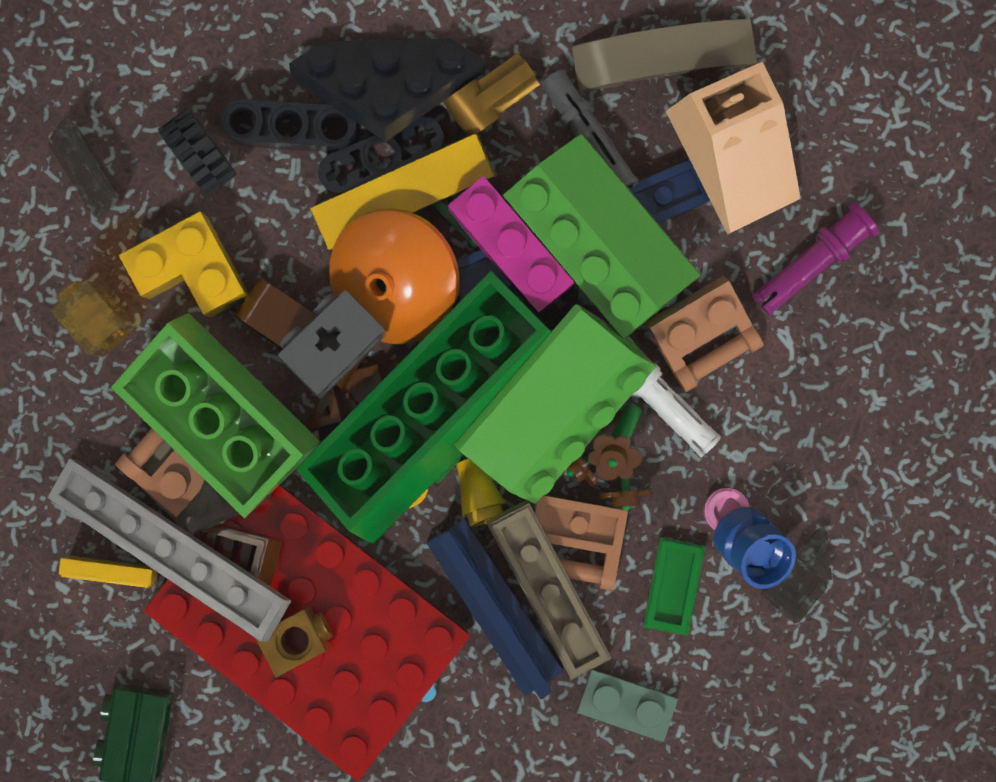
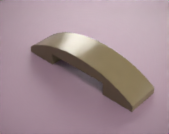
M751 19L722 20L670 26L572 46L578 92L623 86L624 83L710 69L714 72L758 64Z

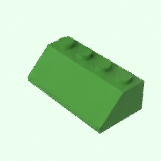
M583 134L578 135L535 166L503 195L623 339L636 331L701 276L698 270Z
M575 304L454 445L462 454L510 493L536 504L542 496L546 495L553 488L555 481L570 464L583 454L585 447L600 430L613 420L615 413L629 397L644 385L646 378L656 368V365L628 336L623 339L612 325Z
M190 313L168 322L111 387L243 518L247 517L321 442Z

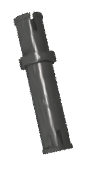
M558 70L549 75L541 83V88L546 92L560 113L561 118L559 121L564 129H570L575 137L583 134L629 190L636 186L639 181L638 178L631 172L615 148V145L593 115L595 109L591 102L582 99L565 70Z

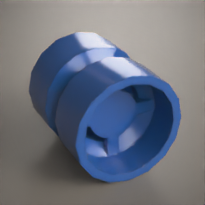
M740 507L724 516L715 529L713 539L715 549L750 586L757 589L771 588L785 580L792 571L796 560L794 545L760 511L751 507Z

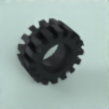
M185 108L157 129L175 157L206 196L212 194L237 175L224 154L188 108Z

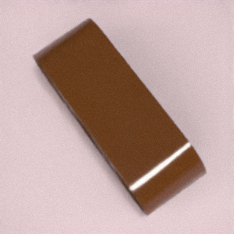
M259 278L233 315L245 326L281 350L283 348L280 346V342L291 330L298 325L305 329L317 317L313 312L261 278ZM337 332L331 337L323 333L319 337L322 343L319 350L322 352L327 347L333 351L337 350L339 344L336 338L339 333ZM364 358L336 384L337 388L344 389Z

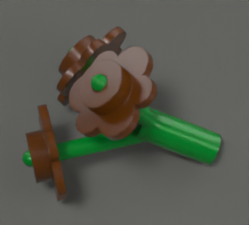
M633 404L625 405L612 436L609 434L598 435L593 443L594 449L583 458L580 456L567 468L568 476L573 477L578 483L585 479L591 487L598 482L588 468L590 464L597 466V474L604 480H614L619 476L621 492L602 493L601 499H612L613 507H622L625 511L630 510L633 506H640V497L653 495L652 490L630 491V477L633 475V468L638 467L642 461L641 451L634 446H630V438L642 413V410Z

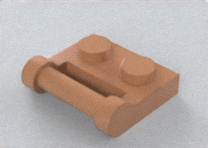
M724 275L645 322L672 373L685 393L697 386L696 381L749 350L753 353L764 346L730 281ZM735 326L739 335L686 366L682 357Z
M151 428L129 455L123 453L115 465L177 518L181 516L208 485V482L175 450L153 475L142 466L165 441Z
M546 495L542 496L536 503L534 513L551 544L605 553L603 566L559 558L569 579L600 584L599 589L613 591L628 511Z

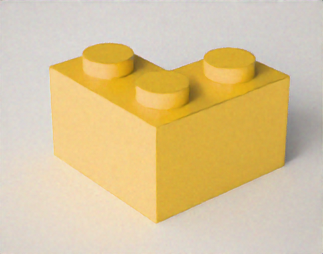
M201 211L119 255L140 296L151 299L185 281L203 315L213 317L243 301L249 294L209 218Z

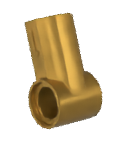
M517 53L479 81L475 78L444 100L443 103L466 136L469 137L478 134L502 117L501 112L533 92L540 84L528 63Z

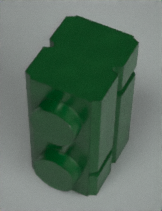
M119 684L113 688L112 694L105 695L100 718L101 721L108 722L105 740L98 739L93 757V766L100 767L98 780L101 782H159L173 692Z

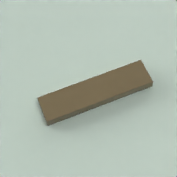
M528 500L487 520L486 522L571 680L612 659Z

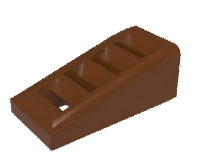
M193 517L186 518L184 530L199 540L201 539L202 531L209 532L206 544L216 551L220 537H225L221 554L234 562L239 541L244 542L238 566L267 585L272 583L282 546L281 540Z

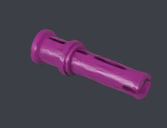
M852 202L848 206L849 212L831 227H822L818 231L819 234L816 235L818 241L806 249L761 288L752 293L753 298L758 304L773 292L775 293V296L762 306V309L769 316L773 315L774 311L817 275L822 273L834 261L839 264L846 262L850 258L849 252L867 237L875 238L880 233L875 222L860 205Z

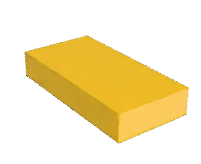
M77 556L61 558L59 575L61 577L145 588L158 583L159 573L148 565Z

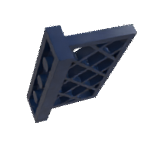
M465 518L461 519L427 541L428 547L523 694L527 696L535 691L540 700L551 694L553 691L550 680L564 671L473 529L469 526Z

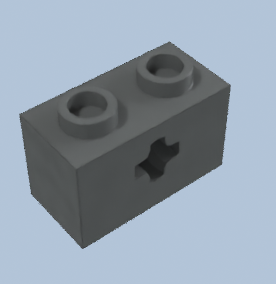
M346 290L338 297L334 293L329 294L314 309L313 313L317 317L305 329L300 325L296 326L280 342L283 350L278 356L281 361L319 399L326 395L386 336L385 329ZM338 332L339 335L336 339L339 348L333 351L327 347L321 352L319 349L322 343L319 337L323 333L331 337Z

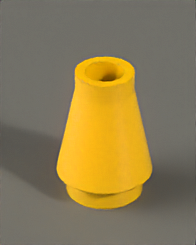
M470 459L457 463L462 518L468 519L470 527L485 525L487 520L503 512L502 507L506 503L492 478Z

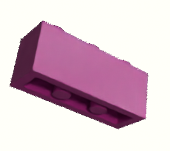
M484 176L448 205L449 213L538 317L573 288L574 281Z

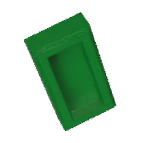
M659 537L643 627L688 636L705 550L704 545Z

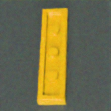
M474 134L310 209L328 250H332L337 238L346 226L368 212L388 208L415 213L468 189L482 176L488 180L496 175L478 134Z

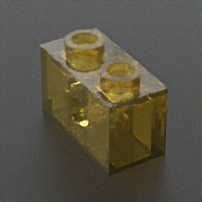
M87 280L82 285L79 281H75L66 287L56 298L60 303L50 310L85 353L89 355L107 356L139 329L104 286Z

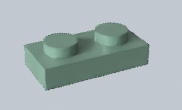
M591 669L577 708V713L664 742L678 698L659 690Z

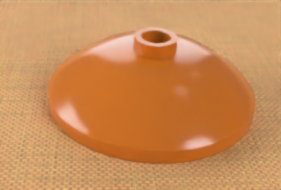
M388 208L368 212L346 226L332 249L329 276L333 293L338 297L346 290L385 329L386 336L381 340L382 342L410 344L423 340L456 306L460 288V276L455 255L449 243L438 229L424 218L412 212ZM377 278L383 280L386 284V292L380 290L377 286Z

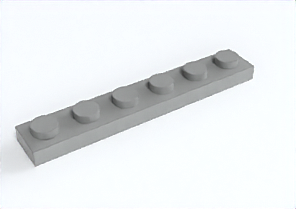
M69 458L47 497L259 641H269L291 603L290 599L80 460Z

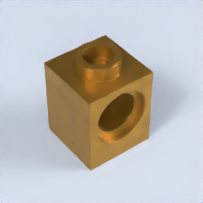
M311 607L279 622L269 641L256 640L276 678L331 649L328 639L332 638L333 635L322 613L319 612L314 615ZM299 627L307 633L309 643L304 652H295L289 648L286 636L290 628Z

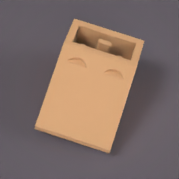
M763 62L690 93L666 111L727 234L801 199L784 105Z

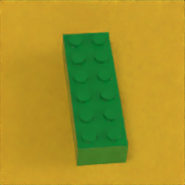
M490 271L320 443L296 470L349 532L373 544L462 455L454 444L542 344L552 330L502 280Z

